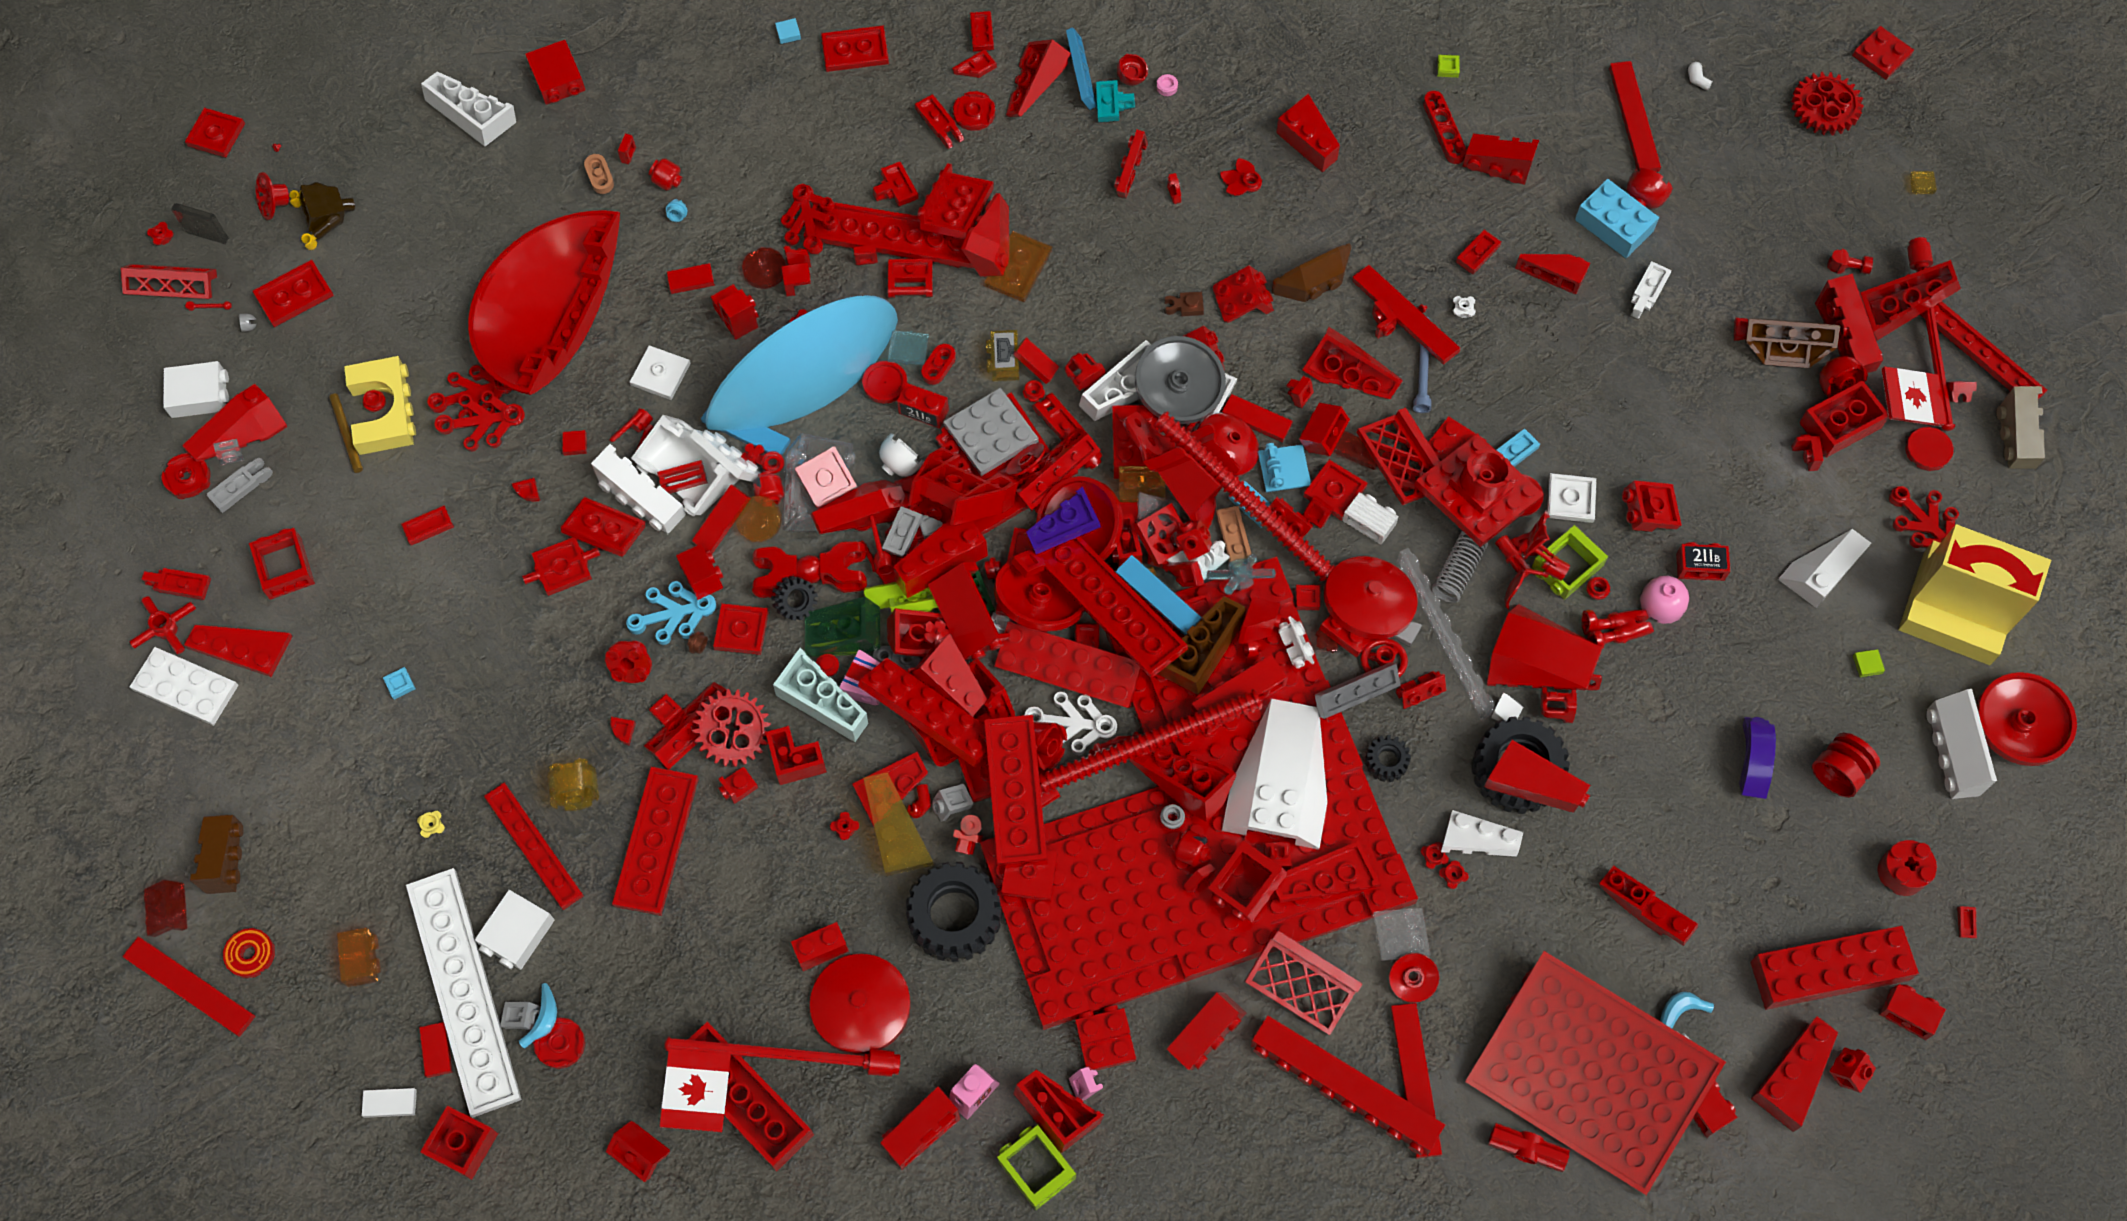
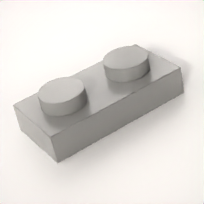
M901 506L882 549L904 558L923 519V515Z

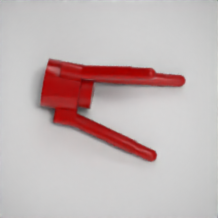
M639 408L631 419L610 438V441H616L630 427L636 432L643 430L644 433L636 449L637 451L653 429V426L650 424L653 421L652 416L644 409Z
M871 515L870 522L877 553L873 558L866 546V556L873 572L879 575H888L894 571L893 566L897 564V556L882 551L875 519Z

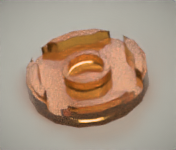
M765 496L750 497V501L736 519V525L739 532L752 542H765L772 539L778 533L782 515L779 507L773 500Z

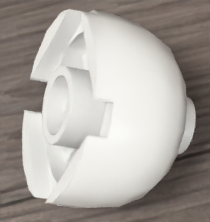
M890 433L884 439L879 450L880 459L884 463L882 468L891 476L894 473L901 477L913 475L921 468L924 461L918 462L916 460L918 455L901 439L893 440L894 434Z

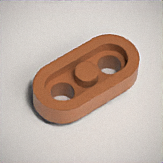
M599 154L588 156L585 159L584 166L594 191L599 194L609 193L614 187V181L605 158Z

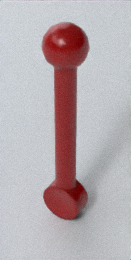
M188 301L185 307L189 311H193L195 308H224L229 310L232 304L229 301L217 304H194L192 301Z

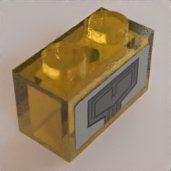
M1017 330L990 331L991 340H986L987 353H991V359L987 360V373H992V381L1019 380V360L1013 355L1018 348Z

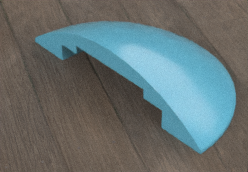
M855 296L821 306L788 323L755 347L727 375L709 404L706 414L707 429L745 430L770 427L804 417L828 405L860 381L867 368L876 363L896 328L898 317L895 308L887 300L877 296Z

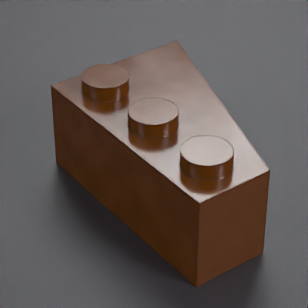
M234 815L203 817L198 843L202 844L201 853L195 855L194 862L198 863L197 872L191 874L190 881L206 894L236 892L237 884L240 883L238 860L242 858V850L239 843L240 837L243 836V825Z

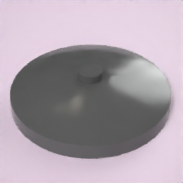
M1170 336L1154 342L1144 351L1135 370V387L1143 405L1156 417L1159 418L1164 412L1168 411L1169 416L1175 418V422L1179 421L1180 424H1190L1206 418L1217 408L1225 392L1226 376L1220 359L1207 345L1190 337Z

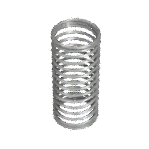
M1461 531L1439 576L1432 586L1433 593L1437 597L1450 603L1459 602L1460 595L1463 594L1467 582L1470 581L1469 578L1472 577L1474 569H1476V565L1479 563L1478 561L1481 560L1480 557L1483 556L1488 546V543L1482 547L1469 543L1465 539L1473 540L1463 537V535H1467L1463 531ZM1462 548H1466L1474 552L1476 555H1472L1469 552L1463 550ZM1460 552H1463V553H1465V554H1467V555L1473 557L1475 560H1472V559H1470V558H1468V557L1462 555ZM1459 557H1463L1466 560H1469L1472 564L1461 560ZM1456 561H1460V562H1462V563L1468 565L1470 568L1464 567L1463 565H1460V564L1457 563ZM1454 565H1457V566H1459V567L1465 569L1467 572H1464V571H1462V570L1456 568ZM1451 569L1457 570V571L1461 572L1462 574H1464L1465 576H1461V575L1455 573V572H1454L1453 570H1451ZM1449 573L1460 577L1462 580L1454 578ZM1448 578H1451V579H1453V580H1456V581L1459 582L1461 585L1456 584V583L1450 581ZM1445 582H1448V583H1450V584H1453L1454 586H1456V587L1459 588V589L1453 588L1452 586H1449V585L1446 584ZM1437 586L1441 587L1444 591L1448 592L1449 594L1456 595L1457 598H1453L1444 594L1437 588Z

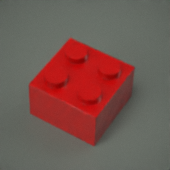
M447 1105L420 1153L472 1180L498 1133L491 1127Z

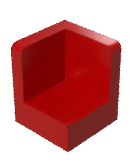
M808 263L782 266L787 297L795 296L794 286L811 283Z

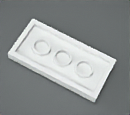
M154 647L130 685V688L137 693L214 726L239 685L235 681Z

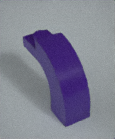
M1745 717L1743 729L1746 738V753L1739 780L1741 794L1766 799L1775 761V726L1770 724L1768 720L1760 717Z

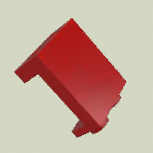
M566 40L525 53L545 104L558 102L561 99L577 95L586 90Z

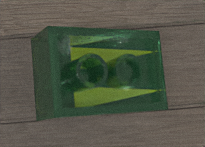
M866 596L814 610V612L810 611L808 612L810 616L805 617V653L808 657H818L823 654H832L834 656L856 655L858 650L868 653L880 649V606Z

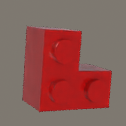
M732 284L711 296L713 308L735 340L758 328L757 318L759 316L754 308L756 304L750 294L746 296L742 289L737 290L735 285Z
M789 726L765 732L780 785L827 773L818 741L795 747Z

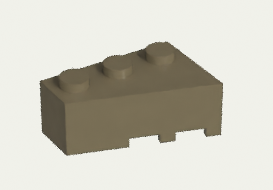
M2014 386L1997 408V418L2001 422L2000 436L2005 444L2004 458L2008 461L2009 469H2036L2045 459L2044 429H2039V416L2043 415V408H2038V394H2042V386Z

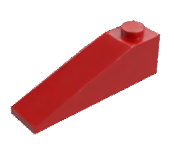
M880 480L860 485L812 512L811 517L819 534L869 526L871 525V515L874 516L876 524L892 522L895 520L901 506L908 509L909 502L900 485L887 480Z

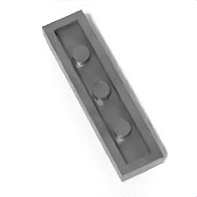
M1387 663L1315 694L1319 717L1328 718L1399 687L1401 684L1397 664Z

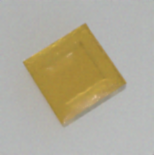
M1934 171L1911 172L1912 194H1935L1937 188Z

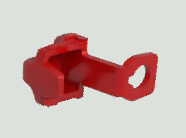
M1077 353L1071 357L1065 366V373L1079 391L1084 388L1085 392L1100 377L1105 375V369L1101 363H1096L1088 353ZM1079 368L1081 372L1075 376L1073 372Z
M1593 674L1591 680L1595 681V683L1589 684L1587 690L1600 689L1602 676ZM1542 687V715L1547 718L1562 719L1564 723H1573L1577 710L1576 690H1571L1570 693L1547 692V687ZM1562 701L1565 703L1566 708L1547 707V702Z

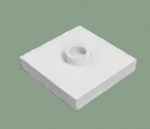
M648 346L630 380V384L638 389L672 400L691 364L690 360Z
M1550 473L1547 512H1549L1550 518L1593 523L1595 520L1596 478Z

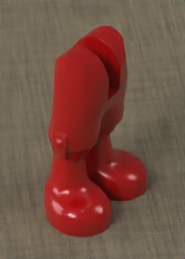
M1590 609L1582 613L1581 621L1584 635H1588L1587 640L1599 645L1602 649L1605 644L1612 641L1618 644L1626 643L1629 640L1654 632L1651 622H1645L1649 619L1646 610L1613 612L1604 619L1597 618L1595 612ZM1604 629H1613L1611 632H1601Z

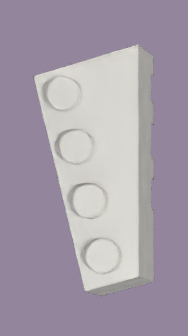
M436 72L421 83L425 101L484 146H487L516 123L513 105L498 102L497 98L491 95L487 97L473 87L467 88L461 82L442 73Z
M609 444L591 463L598 478L599 487L606 493L612 492L616 495V500L622 505L628 504L632 507V511L639 518L645 517L648 519L649 524L655 530H662L669 534L686 515L683 505L661 486L655 488L654 482L644 472L639 475L632 462L626 457L620 459L615 452L616 448Z

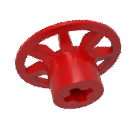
M260 172L255 184L257 205L264 219L271 220L275 213V206L288 205L289 193L285 184H272L269 176L265 172Z

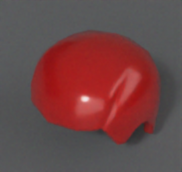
M1125 54L1119 59L1117 76L1121 82L1129 86L1141 84L1146 79L1148 66L1142 57L1136 54Z

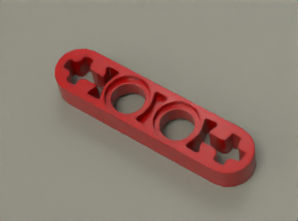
M1435 90L1429 91L1424 98V109L1446 159L1452 164H1460L1464 161L1466 155L1465 144L1442 93ZM1438 115H1442L1446 117L1447 120L1444 122H1439L1436 120L1435 117ZM1446 132L1452 133L1454 138L1446 139L1443 134Z

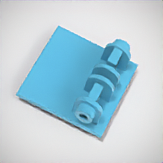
M1268 443L1265 445L1266 448L1264 450L1258 451L1266 492L1307 487L1311 484L1303 445L1277 448L1274 443Z

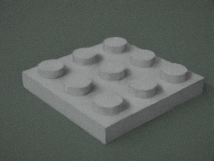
M1001 388L943 421L945 428L981 476L1016 456L1026 447L1038 442L1037 435Z

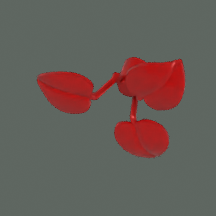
M1547 511L1542 514L1533 526L1527 539L1528 547L1523 556V559L1526 560L1533 551L1544 558L1541 565L1544 571L1524 570L1522 568L1515 575L1507 588L1505 596V607L1508 610L1510 600L1521 586L1524 577L1528 574L1541 575L1545 578L1551 575L1562 581L1570 568V564L1559 559L1542 545L1550 540L1545 524L1546 519L1550 518Z

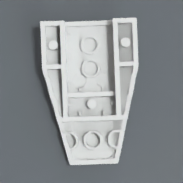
M1271 699L1236 772V778L1229 791L1222 831L1246 835L1248 829L1296 839L1295 845L1319 849L1327 807V792L1318 709L1313 706Z

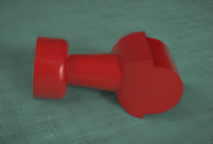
M1842 248V250H1835L1832 253L1827 267L1830 271L1836 272V274L1843 273L1846 268L1860 269V273L1870 274L1873 266V257L1863 256L1861 260L1852 258Z

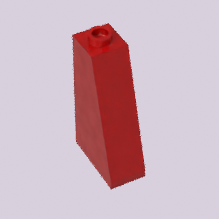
M1514 740L1508 745L1484 786L1490 790L1572 813L1576 811L1578 806L1583 808L1591 796L1586 793L1591 785Z

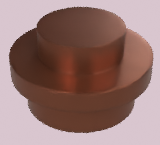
M698 631L690 636L687 643L689 652L701 654L704 651L708 642V637L704 635V632Z

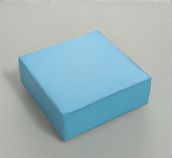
M796 18L775 23L781 44L801 39Z
M405 667L383 677L394 700L416 689Z

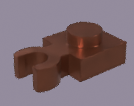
M1202 292L1180 293V298L1174 296L1165 297V304L1173 305L1172 307H1166L1165 312L1168 315L1175 314L1177 311H1181V316L1204 315Z

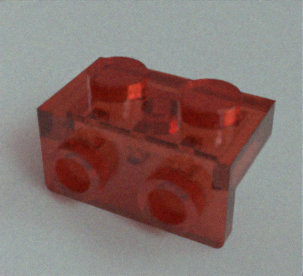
M162 880L144 889L147 936L156 937L172 929L179 931L187 929L184 883Z

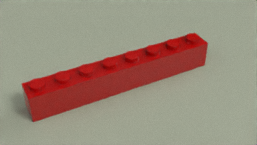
M1270 1016L1266 1017L1252 1040L1251 1047L1254 1048L1253 1051L1258 1056L1264 1059L1269 1057L1276 1062L1275 1065L1284 1072H1289L1290 1070L1298 1075L1297 1079L1307 1086L1311 1084L1316 1086L1324 1097L1330 1100L1333 1098L1337 1099L1342 1103L1341 1106L1345 1110L1353 1114L1357 1112L1364 1116V1121L1373 1127L1380 1126L1387 1130L1386 1134L1396 1141L1403 1140L1409 1144V1149L1418 1155L1423 1153L1427 1156L1429 1155L1446 1125Z

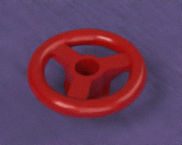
M1389 638L1374 639L1362 651L1361 665L1366 673L1372 670L1368 664V659L1376 661L1380 666H1383L1390 662L1393 663L1396 654L1399 653L1401 663L1398 668V674L1401 677L1407 668L1408 657L1405 649L1395 640ZM1384 645L1378 648L1377 653L1371 652L1374 647ZM1386 656L1388 660H1383L1381 657Z

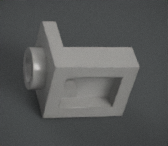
M964 784L939 790L932 800L933 811L938 815L941 822L946 821L950 814L971 809L974 805Z
M505 1002L500 1027L531 1031L538 1019L541 1007L530 1002Z

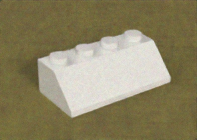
M1967 689L1935 700L1927 709V720L1933 729V743L1938 747L1939 765L1944 770L1946 777L1945 788L1950 792L1951 799L1981 796L1997 781L1972 689Z

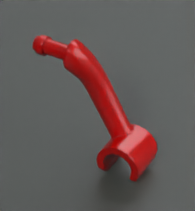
M1134 732L1132 736H1117L1102 744L1096 743L1093 749L1088 752L1095 755L1096 751L1100 753L1103 748L1107 749L1111 745L1115 746L1118 742L1122 744L1124 740L1130 741L1131 737H1134V739L1138 738L1137 735L1139 733Z

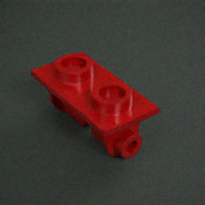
M1276 497L1270 505L1271 510H1275L1277 512L1276 515H1281V519L1283 521L1286 520L1288 526H1293V531L1297 530V534L1304 537L1313 527L1310 523L1311 520L1306 519L1298 511L1295 513L1293 511L1294 508L1285 502L1284 498Z
M1431 671L1418 678L1420 683L1418 685L1414 680L1401 684L1395 691L1399 698L1402 697L1403 708L1406 709L1417 705L1426 699L1445 692V674H1440L1439 671Z

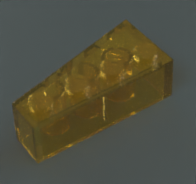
M888 773L865 777L864 783L886 877L933 866V860Z

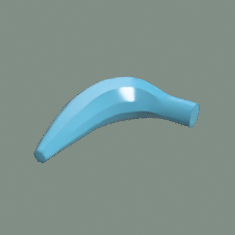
M547 983L542 984L541 1010L532 1030L519 1040L523 1048L528 1047L535 1040L550 1033L556 1022L557 1005Z
M1683 991L1672 996L1666 1003L1660 1022L1673 1028L1683 1012L1697 1009L1711 1013L1714 1004L1704 1001L1690 992Z

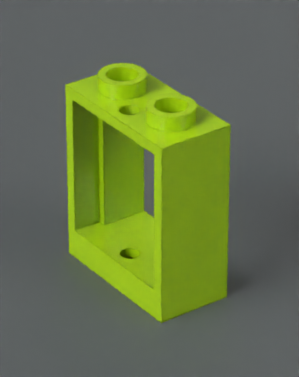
M1575 525L1547 549L1556 555L1568 544L1591 567L1569 586L1563 580L1560 581L1551 575L1547 578L1536 575L1539 579L1544 580L1550 585L1553 593L1561 596L1564 600L1598 572L1608 558ZM1540 555L1536 557L1531 568L1544 571L1541 568L1544 558Z
M1037 1125L1034 1128L1029 1126L1019 1135L1021 1139L1013 1145L1011 1142L1006 1144L999 1150L1000 1155L997 1157L999 1164L1035 1210H1038L1076 1179L1074 1170ZM1037 1137L1063 1169V1172L1033 1194L1008 1160Z

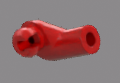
M927 784L916 787L918 800L907 808V812L912 818L922 817L931 807Z

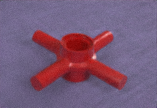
M149 596L144 597L141 602L150 614L148 619L150 628L129 641L132 647L135 649L152 637L157 636L167 639L176 654L182 653L185 648L175 635L178 630L176 622L196 610L194 604L189 602L177 611L169 614L159 611Z

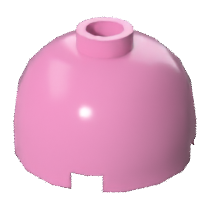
M1658 576L1652 579L1644 587L1640 597L1642 610H1646L1649 618L1652 617L1661 624L1673 623L1679 620L1686 612L1689 603L1687 588L1680 580L1671 576Z

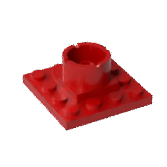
M1478 433L1419 477L1414 483V486L1479 547L1486 544L1544 496L1502 453L1496 451Z

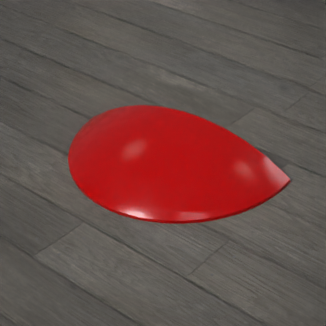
M607 210L585 211L548 221L514 241L487 269L477 286L471 302L468 331L470 343L478 361L495 380L515 391L532 395L548 385L573 358L593 324L607 288L617 245L620 212Z

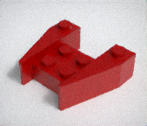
M941 447L928 455L914 477L908 505L912 506L927 497L930 501L947 506L948 509L952 510L950 525L954 526L1002 514L1013 507L1018 482L999 473L986 481L958 468L960 455Z

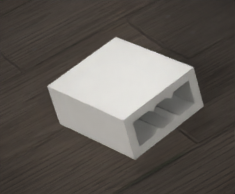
M218 361L164 368V409L171 418L219 412L226 405V402L229 401L226 383L229 382L227 370L223 369Z
M508 890L475 938V941L480 945L478 950L485 955L492 957L494 954L501 958L499 962L505 967L512 969L514 966L521 970L555 920L550 913Z

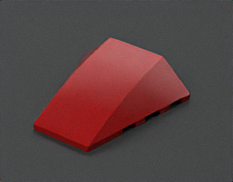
M1518 604L1508 612L1492 652L1487 686L1503 684L1508 687L1526 685L1532 686V688L1549 686L1554 687V689L1587 690L1601 655L1602 647Z

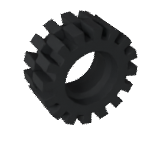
M789 576L790 579L785 577L782 579L783 583L778 582L776 584L779 588H774L772 591L776 593L775 596H771V600L775 601L772 605L777 609L776 612L788 619L794 621L796 619L804 620L803 616H810L809 611L814 612L815 608L812 605H817L818 601L814 597H818V595L813 591L815 587L809 581L800 577ZM793 590H799L802 594L801 602L795 607H790L787 602L789 593Z
M1387 735L1386 738L1380 736L1378 740L1372 741V744L1369 746L1365 764L1366 767H1369L1368 772L1370 774L1374 773L1373 777L1375 779L1381 777L1382 782H1385L1386 779H1389V782H1393L1395 778L1399 780L1406 773L1410 764L1411 754H1409V747L1405 748L1406 743L1398 741L1399 737L1395 736L1394 739H1391V735ZM1383 751H1391L1396 755L1397 763L1390 767L1384 766L1379 760V754Z

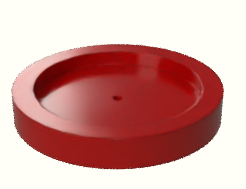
M879 361L867 368L862 379L865 394L871 400L882 404L897 401L905 384L908 383L904 369L892 361Z

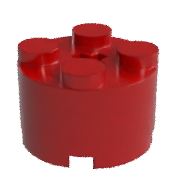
M1904 840L1896 843L1882 856L1878 864V876L1885 887L1888 886L1893 890V893L1900 896H1911L1921 891L1935 878L1937 871L1936 859L1930 847L1925 843L1914 840Z

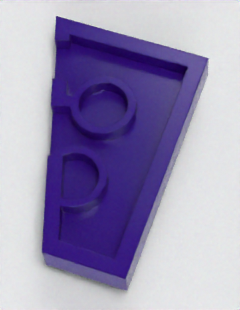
M1083 487L1077 490V494L1069 501L1065 500L1062 502L1060 508L1051 515L1047 514L1026 531L1036 554L1101 527Z

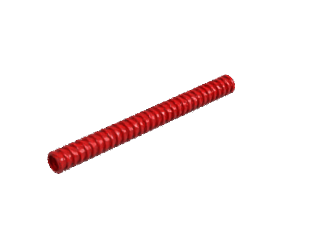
M1168 411L1164 412L1154 423L1153 427H1158L1160 429L1159 432L1165 434V438L1169 437L1171 439L1170 442L1176 444L1175 447H1182L1186 453L1190 454L1224 488L1223 491L1229 493V497L1233 496L1235 498L1234 501L1240 503V507L1246 508L1245 512L1249 511L1251 513L1250 516L1256 518V522L1260 521L1261 526L1267 528V532H1272L1271 536H1276L1277 541L1283 543V547L1287 546V550L1289 552L1292 551L1294 557L1298 556V560L1300 562L1303 561L1305 567H1310L1309 571H1314V575L1316 577L1319 576L1320 581H1325L1335 565L1331 566L1329 564L1330 561L1324 559V555H1319L1320 551H1315L1313 549L1314 546L1308 544V540L1304 541L1303 536L1297 534V530H1292L1293 526H1288L1287 521L1281 519V515L1277 516V512L1275 510L1272 511L1270 505L1266 506V502L1264 500L1261 501L1259 495H1254V490L1250 491V487L1245 486L1243 480L1240 482L1238 480L1239 477L1233 475V471H1228V466L1224 467L1222 465L1223 462L1217 460V456L1213 457L1211 455L1212 452L1206 450V446L1202 447V442H1197L1195 440L1196 437L1190 435V431L1186 432L1185 427L1179 425V421L1175 422V418L1173 416L1170 417Z
M1252 689L1251 693L1245 692L1244 696L1237 695L1236 699L1232 697L1229 702L1224 700L1221 705L1217 703L1216 707L1212 708V706H1209V709L1206 711L1202 709L1201 713L1194 712L1195 715L1193 716L1189 714L1186 719L1180 718L1181 721L1177 722L1174 720L1173 724L1166 723L1165 727L1161 725L1158 730L1154 728L1150 733L1146 731L1143 736L1141 734L1137 735L1138 738L1134 739V737H1131L1130 741L1124 740L1122 744L1118 742L1116 743L1117 746L1113 747L1111 745L1107 750L1103 748L1102 752L1096 751L1095 755L1088 754L1087 758L1083 756L1079 761L1075 759L1074 763L1068 762L1067 766L1060 765L1059 769L1055 767L1052 772L1048 770L1044 775L1040 773L1041 796L1042 793L1049 794L1050 790L1056 791L1057 787L1061 789L1065 784L1069 786L1072 781L1077 783L1078 779L1084 780L1085 776L1091 777L1093 773L1097 775L1100 770L1104 772L1106 771L1105 768L1109 767V769H1112L1115 764L1116 766H1120L1121 762L1125 764L1128 759L1132 761L1136 756L1140 758L1141 754L1147 755L1148 751L1155 752L1156 748L1162 749L1164 745L1168 747L1171 742L1173 744L1177 743L1176 740L1180 739V741H1183L1184 737L1190 738L1191 734L1198 735L1199 731L1203 733L1207 728L1211 730L1212 726L1216 725L1218 727L1219 723L1223 722V724H1226L1227 720L1233 721L1234 717L1239 719L1242 714L1246 716L1248 715L1247 712L1251 711L1254 713L1257 708L1261 710L1262 703L1255 689Z

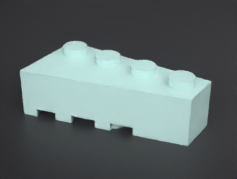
M799 648L773 684L777 697L856 742L868 725L867 713L846 692H843L837 686V683L831 677L829 678L821 670L820 666L812 661L801 648Z

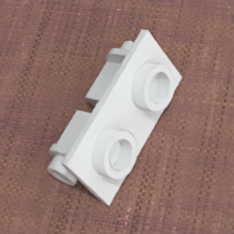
M1291 616L1288 617L1290 623H1281L1278 632L1285 646L1291 643L1294 644V646L1286 649L1292 665L1300 668L1305 665L1304 661L1314 664L1312 658L1314 651L1310 643L1305 642L1303 635L1306 632L1300 621L1297 622Z

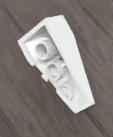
M1851 529L1792 562L1778 580L1817 608L1870 546L1871 542Z

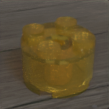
M577 759L573 763H555L549 767L550 771L547 774L550 805L558 809V805L565 806V811H575L592 806L594 799L596 801L599 800L596 769L588 764V760Z

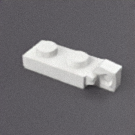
M1651 261L1632 297L1631 303L1636 305L1631 316L1639 319L1644 309L1650 311L1672 270Z

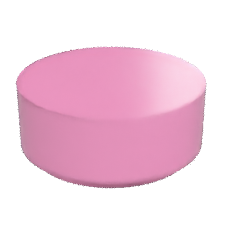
M1165 74L1158 78L1157 91L1159 94L1172 96L1177 92L1178 81L1176 77Z

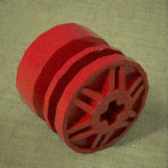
M1843 732L1839 733L1828 745L1827 750L1823 751L1814 761L1812 770L1816 778L1830 791L1839 796L1850 798L1856 795L1865 784V780L1869 779L1878 769L1880 758L1876 751L1864 740L1853 734Z

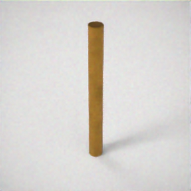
M334 393L329 398L353 471L359 473L363 468L357 450L353 445L352 435L339 396Z

